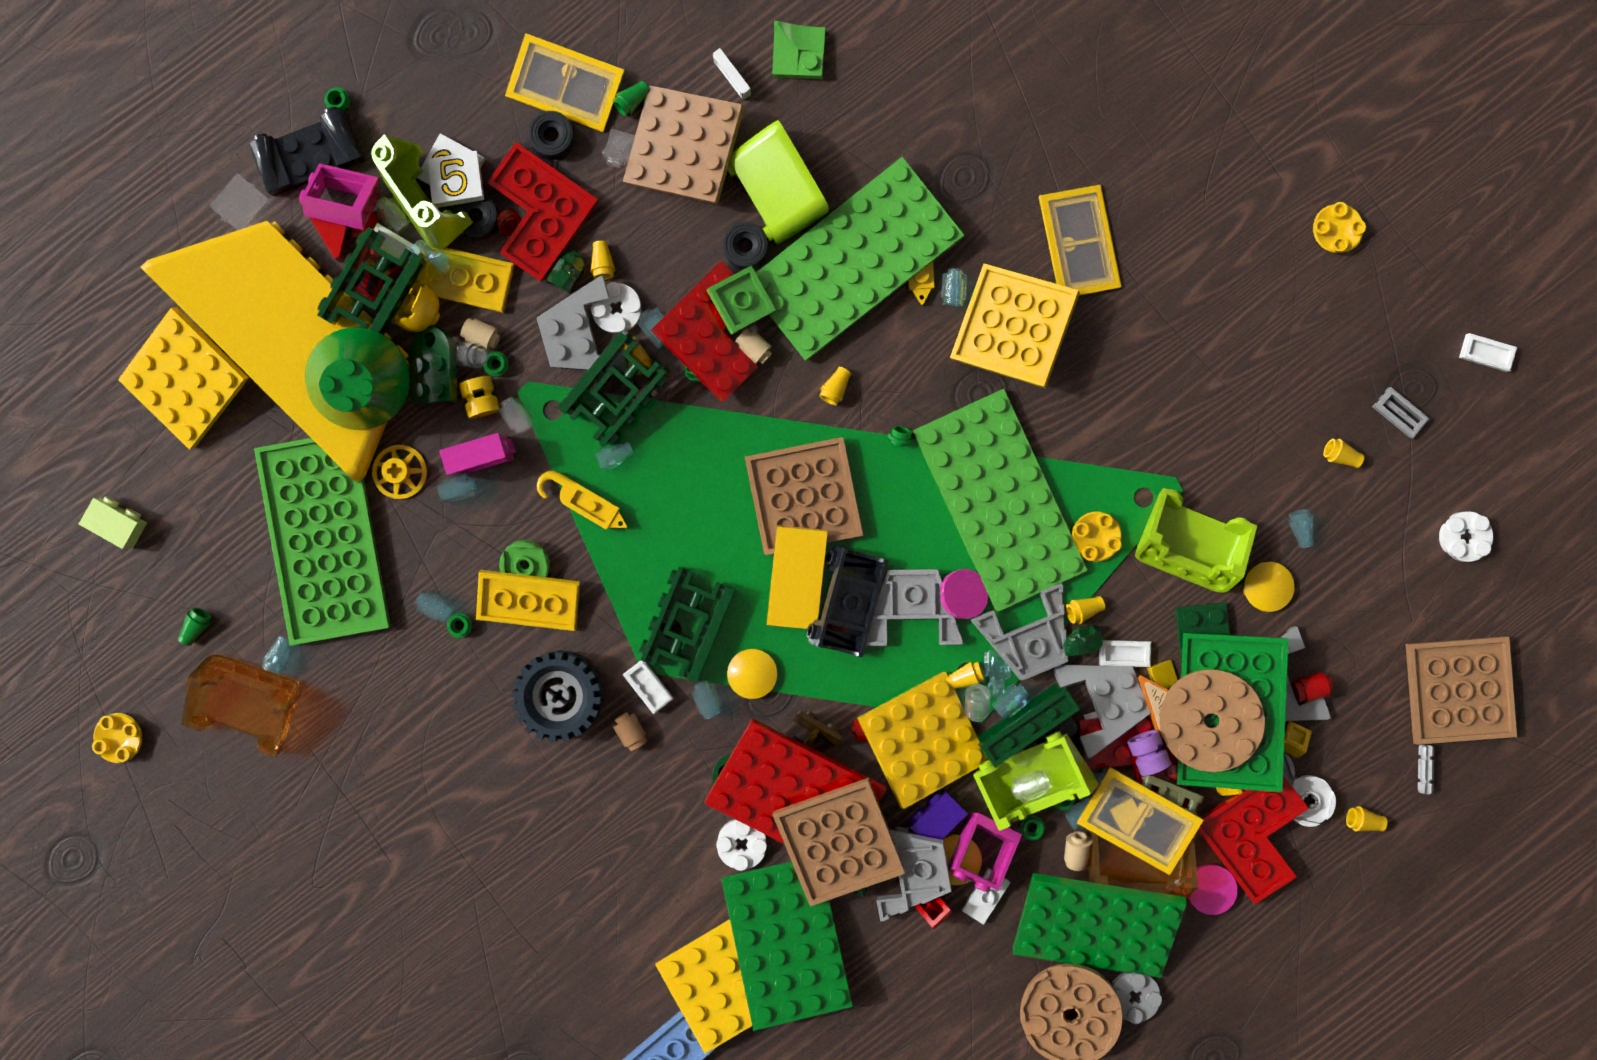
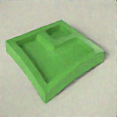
M774 21L773 78L823 80L826 28Z

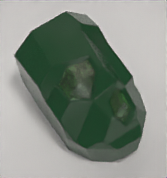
M575 251L566 253L559 259L547 281L561 290L572 294L584 274V262L581 255Z
M1096 625L1077 627L1063 644L1065 656L1098 651L1103 645L1101 631Z

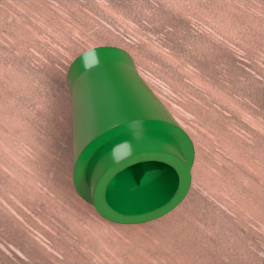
M640 81L638 84L617 93L613 103L623 116L632 115L646 98L650 89L645 82Z
M197 607L188 611L178 641L186 646H191L211 624V615Z

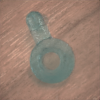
M417 240L408 249L417 255L421 252L442 274H446L451 269L448 265L451 260L441 250L436 253L423 240Z

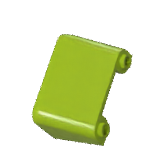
M778 120L768 125L732 152L727 171L731 177L736 175L742 182L764 220L765 227L762 230L769 242L774 240L775 244L778 245L828 216L829 207L824 196Z
M383 135L372 148V158L386 186L426 244L431 248L444 249L473 223L466 212L462 211L453 214L450 210H444L441 213L425 195L415 180L423 172L422 168L419 167V158L425 154L418 143Z
M1163 488L1158 495L1137 546L1136 559L1209 590L1220 593L1229 591L1244 578L1257 525L1240 517L1230 520L1227 524L1183 507V497L1179 492Z
M1060 731L1046 737V742L1014 754L995 768L989 760L978 765L980 770L975 772L973 776L999 831L1010 827L1011 821L1023 820L1030 814L1068 799L1073 800L1077 796L1081 799L1091 795L1097 788L1098 782L1067 734L1062 735Z

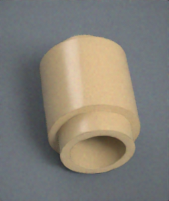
M468 318L460 333V336L465 338L466 342L485 351H489L490 348L495 349L500 340L497 328L476 318L474 320Z
M745 329L735 341V344L755 364L758 362L764 364L772 355L769 351L772 346L755 330Z
M1076 831L1066 837L1064 860L1066 866L1071 870L1081 871L1089 864L1092 840L1085 833Z

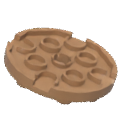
M1203 669L1183 676L1168 690L1160 709V730L1167 747L1181 762L1201 771L1220 772L1241 765L1257 750L1264 734V711L1257 694L1243 679L1222 670ZM1214 713L1219 717V723L1216 727L1205 725L1204 718L1207 714Z
M1066 963L1051 966L1038 973L1030 981L1022 996L1020 1019L1027 1040L1045 1058L1049 1060H1098L1111 1050L1120 1035L1122 1009L1114 987L1103 975L1087 966ZM1074 1008L1078 1013V1017L1074 1020H1069L1064 1016V1011Z

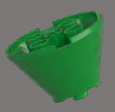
M351 327L340 329L327 335L314 347L306 364L305 384L311 402L326 419L347 429L365 430L388 422L400 411L409 393L410 373L404 355L388 337L371 329Z

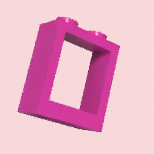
M319 163L316 171L310 174L308 186L300 193L299 202L303 206L304 216L363 230L380 197L379 180L375 176ZM325 188L358 195L353 206L320 199Z
M495 433L439 450L446 475L458 477L514 460L513 453H516V449L511 438L508 439L507 435Z
M970 813L949 861L948 868L954 872L953 877L967 882L969 879L976 883L975 888L983 892L989 893L990 890L999 891L1022 834L1010 828L999 831L994 820L980 813ZM976 827L1004 841L988 880L960 866Z

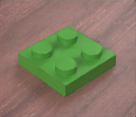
M752 266L706 290L731 335L776 311Z

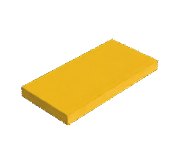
M416 241L415 246L423 250L420 256L426 261L417 280L433 289L438 298L504 313L515 264L446 247L444 249H435L429 247L425 242Z
M777 525L767 625L807 629L809 624L813 623L816 619L818 620L827 530Z
M480 570L476 620L576 631L580 581Z

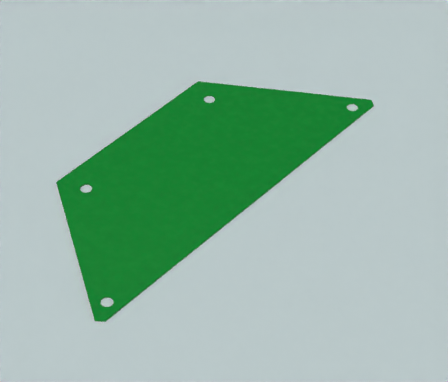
M528 381L517 392L552 471L563 474L620 508L619 512L628 527L608 528V530L570 508L569 510L637 662L641 661L642 654L638 652L643 640H649L652 631L648 630L653 616L658 617L661 608L658 607L660 598L663 593L668 594L671 585L667 583L672 570L677 571L678 567H683L694 572L689 583L693 586L712 593L716 582L735 589L698 681L730 685L727 671L733 657L747 649H758L767 653L773 659L777 668V680L771 692L878 707L941 672H946L947 675H950L957 671L958 667L963 663L979 662L985 676V681L980 682V685L956 688L954 690L969 721L980 723L989 716L1019 681V678L972 623V618H955L959 634L962 638V645H939L938 618L887 619V646H865L863 658L810 644L809 638L806 636L807 629L767 625L774 553L764 555L745 461L746 456L840 437L844 438L863 536L826 543L818 620H821L833 571H829L826 564V556L835 546L888 560L886 571L938 569L942 582L948 574L956 570L969 569L977 573L916 439L913 438L912 443L905 447H899L891 442L892 440L888 438L887 434L652 400L645 408L640 407L635 414L638 417L629 427L625 425L619 433L622 436L613 446L609 444L602 447L599 445L600 442L593 438L600 427L584 413L576 420H572L568 414L563 413L560 418L549 420L543 413L544 405L547 402L555 400L561 403L573 388ZM589 390L575 408L577 409L580 404L585 403L594 410L600 401ZM603 393L617 406L626 397L624 395ZM609 409L603 413L601 418L610 425L604 433L605 435L624 415L625 409L618 416ZM1036 457L1071 535L1077 520L1090 512H1104L1112 516L1119 524L1122 534L1121 548L1113 556L1096 562L1082 557L1088 571L1062 582V604L1065 611L1063 615L1064 628L1070 622L1066 614V605L1070 604L1071 600L1091 598L1138 544L1162 489H1172L1179 492V494L1183 492L1176 477ZM1140 488H1147L1153 494V502L1148 507H1139L1134 501V494ZM683 576L670 603V609H673L676 600L688 605L692 597L693 591L682 587L685 580ZM718 591L715 600L702 596L697 609L709 613L706 620L707 624H710L722 592ZM1039 593L999 612H995L1003 634L1048 616ZM989 597L986 607L979 615L989 611L995 612ZM679 608L674 620H677L681 625L680 634L693 639L702 617ZM662 625L650 652L651 655H654L657 647L669 651L674 639H669L662 634ZM699 638L695 647L683 642L679 655L690 659L687 670L691 671L703 641L701 638ZM660 655L655 666L646 662L656 675L687 679L678 676L682 663Z

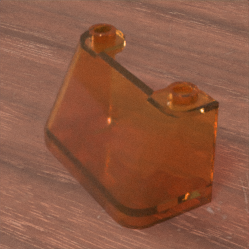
M209 655L188 676L181 725L195 731H203L211 727L213 723H217L259 738L257 749L260 752L276 758L282 751L301 696L302 685L300 682L224 655Z
M1182 824L1170 825V829H1167L1164 833L1136 832L1133 839L1164 856ZM1090 831L1092 844L1089 859V882L1181 896L1186 899L1190 898L1198 889L1194 837L1172 873L1168 875Z

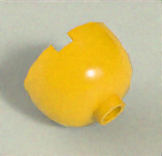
M416 280L394 317L395 321H392L393 324L413 332H420L430 325H435L440 317V313L438 312L439 299L434 290L420 280Z

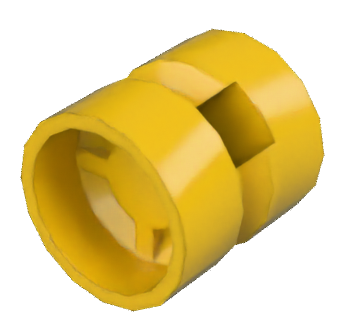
M481 376L459 384L462 398L468 401L465 404L469 419L487 416L500 411L497 397L492 395L494 386L491 376ZM484 393V396L474 398V394Z

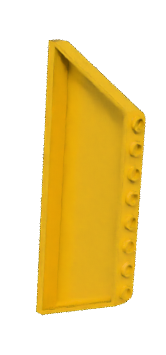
M264 221L147 260L141 268L356 483H359L368 471L387 422L378 427L365 430H353L338 426L318 412L309 398L305 384L306 364L314 347L323 338L335 331L344 328L360 327V325L343 315L340 316L335 326L317 316L319 312L317 310L318 305L331 292L330 286L333 279L328 274L323 277L318 272L321 267L311 257L305 259L300 254L303 249L293 239L288 242L282 236L285 231L275 221L271 224L268 221ZM343 293L336 306L349 313L355 301ZM364 310L358 317L370 326L374 321ZM385 333V336L391 339V337L387 333ZM398 345L397 347L400 349L405 359L409 357V355Z

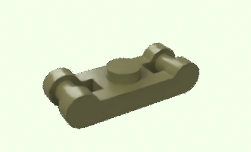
M1153 775L1142 776L1143 786L1150 790L1152 785L1158 786L1157 794L1181 807L1184 799L1188 798L1187 807L1182 808L1195 815L1198 814L1196 810L1199 803L1202 804L1204 796Z

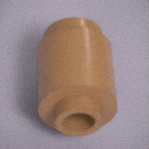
M625 712L615 719L616 724L613 725V728L624 747H628L630 751H633L647 742L646 732L635 714L629 715L628 712Z

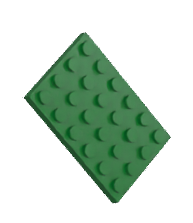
M1183 633L1181 678L1189 673L1203 669L1222 670L1235 674L1247 682L1257 694L1264 711L1265 728L1260 745L1247 761L1230 770L1220 772L1201 771L1184 764L1178 759L1177 785L1282 792L1288 638ZM1214 713L1207 714L1204 718V723L1208 727H1216L1219 723V717Z
M792 861L721 877L753 1031L853 1007L830 902L827 900L813 906L809 905Z
M1033 873L1013 944V955L1127 973L1138 972L1161 978L1186 907V898Z

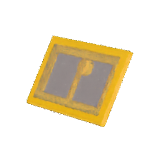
M525 33L505 96L543 111H557L573 122L604 133L614 104L613 99L616 98L625 70Z
M1101 185L1040 195L1039 201L1056 284L1079 290V296L1121 288L1122 285Z
M1110 767L1079 817L1077 824L1170 875L1202 824L1203 819Z

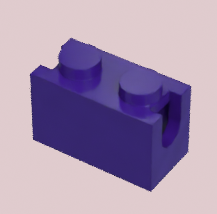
M943 789L941 792L936 791L928 799L929 804L923 810L919 808L910 817L911 822L909 825L917 835L942 840L968 813Z

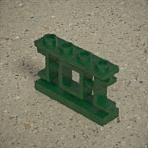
M368 227L366 232L362 231L356 240L357 247L353 254L349 253L343 263L345 268L340 276L337 275L333 279L330 286L332 290L328 297H324L320 301L317 308L319 311L317 316L335 326L340 316L343 315L360 325L359 328L371 329L385 335L424 268L426 261L406 248L399 259L385 252L380 247L386 238ZM369 249L382 256L375 269L362 262ZM390 262L403 268L397 282L384 274ZM367 271L385 281L374 303L354 293ZM343 293L356 300L349 313L336 306ZM365 305L378 312L371 326L358 318Z
M627 330L620 331L557 407L563 414H568L572 420L578 419L582 413L600 427L593 438L600 442L599 445L602 447L609 444L613 446L622 436L619 433L625 425L629 427L638 417L635 414L640 407L645 408L654 398L651 395L656 388L661 389L670 379L667 375L671 370L663 366V363L659 360L655 361L648 368L633 354V351L640 343L634 340ZM627 345L628 347L622 355L632 363L629 368L623 372L614 365L606 371ZM640 370L650 378L657 371L658 374L637 398L636 395L642 388L632 380ZM613 375L617 376L631 389L619 406L601 392ZM596 384L590 393L600 401L594 410L585 403L580 404L576 409L577 404L591 387ZM609 409L618 416L625 409L624 415L605 435L604 433L610 425L601 418L603 413Z
M678 567L677 571L672 570L667 583L671 586L668 594L663 593L658 603V607L661 608L659 616H653L648 630L652 631L649 640H643L638 653L642 654L641 661L648 662L654 666L660 655L682 663L678 676L697 683L735 589L716 582L712 593L689 584L694 572ZM683 576L685 580L682 587L693 591L692 597L688 605L676 600L673 609H670V603ZM718 591L722 592L710 624H707L706 620L709 613L697 609L702 596L715 600ZM679 608L702 617L693 639L670 630ZM665 623L666 626L662 634L674 638L671 648L668 651L657 647L654 655H651L650 652L661 625ZM699 638H701L703 641L691 671L687 670L690 659L679 655L683 642L695 647Z
M1054 683L1026 702L1024 707L1021 706L978 735L977 738L980 742L978 746L995 768L1072 716L1080 708L1065 687L1060 688L1058 684Z

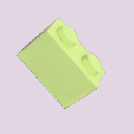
M110 497L93 498L79 525L121 549H133L147 522L140 519L141 515L136 511L120 508L118 506L119 502Z

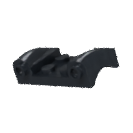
M329 107L323 110V115L319 117L320 122L276 139L273 136H267L265 133L255 135L252 138L253 141L249 143V147L267 193L275 196L307 184L310 174L316 171L319 163L347 169L366 161L354 136L349 115L343 109Z
M837 546L827 553L826 564L829 571H833L821 620H814L807 628L806 636L809 638L810 644L863 658L888 560Z

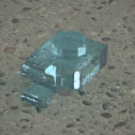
M987 651L984 652V677L990 678V681L987 685L986 693L987 696L995 698L997 695H1004V680L1011 679V669L997 652Z

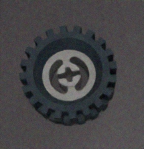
M557 650L534 658L520 670V675L515 678L513 683L516 685L515 689L511 692V698H515L512 708L513 711L517 710L519 716L516 719L519 724L521 722L525 723L527 726L525 730L529 734L533 731L537 734L536 738L541 740L549 738V742H556L559 739L566 741L582 734L597 719L600 714L599 711L603 707L604 700H602V695L605 692L604 687H601L600 683L602 681L601 675L596 674L594 671L596 667L592 663L588 664L585 661L587 658L582 655L576 656L571 651L561 652V650ZM554 677L562 678L563 683H556L550 688L556 692L561 689L563 691L562 696L565 699L557 700L555 698L557 694L549 690L546 693L548 702L546 704L542 697L545 683ZM573 686L577 695L575 705L567 712H557L555 707L564 706L568 703L566 700L572 697L570 687Z

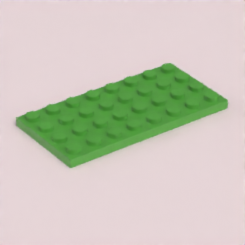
M901 157L757 271L756 275L776 311L769 315L803 359L807 361L964 238V234L904 158Z
M1004 389L912 431L974 567L981 576L995 612H999L1040 593L1042 590L1088 571Z
M312 438L254 448L290 646L390 628L391 624L364 478L359 483H356Z

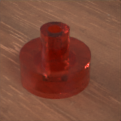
M513 209L503 210L496 219V226L503 235L511 236L522 221V218Z

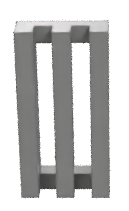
M1392 387L1387 388L1384 395H1381L1379 401L1372 406L1409 438H1414L1429 420L1426 415ZM1391 396L1400 405H1402L1411 414H1413L1417 419H1419L1420 422L1417 423L1416 421H1414L1403 410H1401L1394 403H1392L1388 398ZM1383 404H1385L1388 408H1390L1393 412H1395L1399 417H1401L1405 422H1407V423H1408L1410 426H1412L1414 429L1412 430L1411 428H1409L1405 423H1403V422H1402L1400 419H1398L1394 414H1392L1388 409H1386V408L1383 406Z

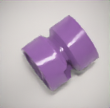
M1158 730L1143 732L1127 741L1132 755L1138 757L1135 762L1141 776L1155 774L1172 764L1167 751L1161 749L1163 742Z

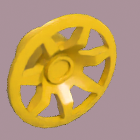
M394 445L384 449L377 456L373 464L372 476L376 487L384 495L394 499H405L415 495L423 487L427 477V467L424 458L415 449L405 445ZM396 450H407L411 453L404 460H401ZM387 453H392L391 459L385 463L380 462ZM414 455L420 461L422 469L410 468L409 464ZM378 466L382 467L383 478L381 480L378 479L377 475ZM422 473L421 481L416 487L409 477L412 474ZM387 482L393 483L394 494L386 491L382 484ZM402 483H405L412 489L409 493L399 495Z

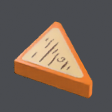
M1139 676L1138 681L1150 710L1149 716L1152 719L1155 730H1158L1162 739L1160 709L1168 689L1143 676Z

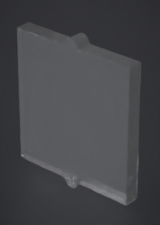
M236 173L209 207L223 217L222 221L228 222L234 228L240 230L248 227L270 200L256 189L257 186L255 184H250L240 174Z

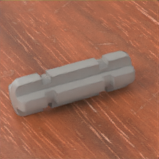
M1422 744L1419 745L1418 755H1421V758L1418 759V779H1420V782H1418V792L1432 794L1434 792V784L1431 783V780H1434V760H1432L1434 746Z

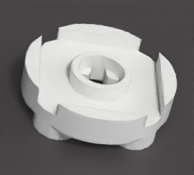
M611 282L607 285L610 298L592 302L591 313L595 322L609 333H619L623 330L630 331L641 318L642 310L639 296L631 287L622 283ZM621 302L622 313L616 312L614 315L611 314V304Z
M1458 512L1451 515L1440 528L1439 541L1442 549L1452 556L1453 559L1470 562L1489 554L1493 542V531L1489 520L1485 516L1475 512ZM1465 530H1468L1471 534V539H1469L1467 544L1464 539H1461V534H1465Z
M1303 775L1292 780L1291 785L1303 800L1308 794H1312L1311 797L1315 799V803L1310 804L1308 810L1293 820L1308 827L1320 825L1319 823L1325 819L1328 820L1336 807V797L1329 784L1313 775Z
M735 819L722 827L716 844L721 860L729 867L739 871L756 866L763 859L767 847L765 834ZM746 838L748 840L746 844L747 849H737L736 839L744 840Z

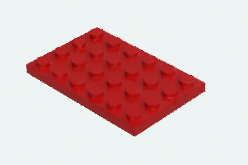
M752 718L705 798L704 804L784 844L773 817L774 811L869 777ZM869 778L879 803L886 792V786Z

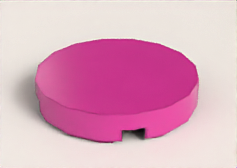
M961 569L953 571L945 577L941 584V603L946 612L954 618L969 619L976 617L983 612L987 605L988 593L981 576L973 570Z
M1205 864L1197 867L1186 882V893L1189 901L1198 911L1208 915H1218L1226 912L1237 898L1238 886L1235 878L1227 869L1217 864Z

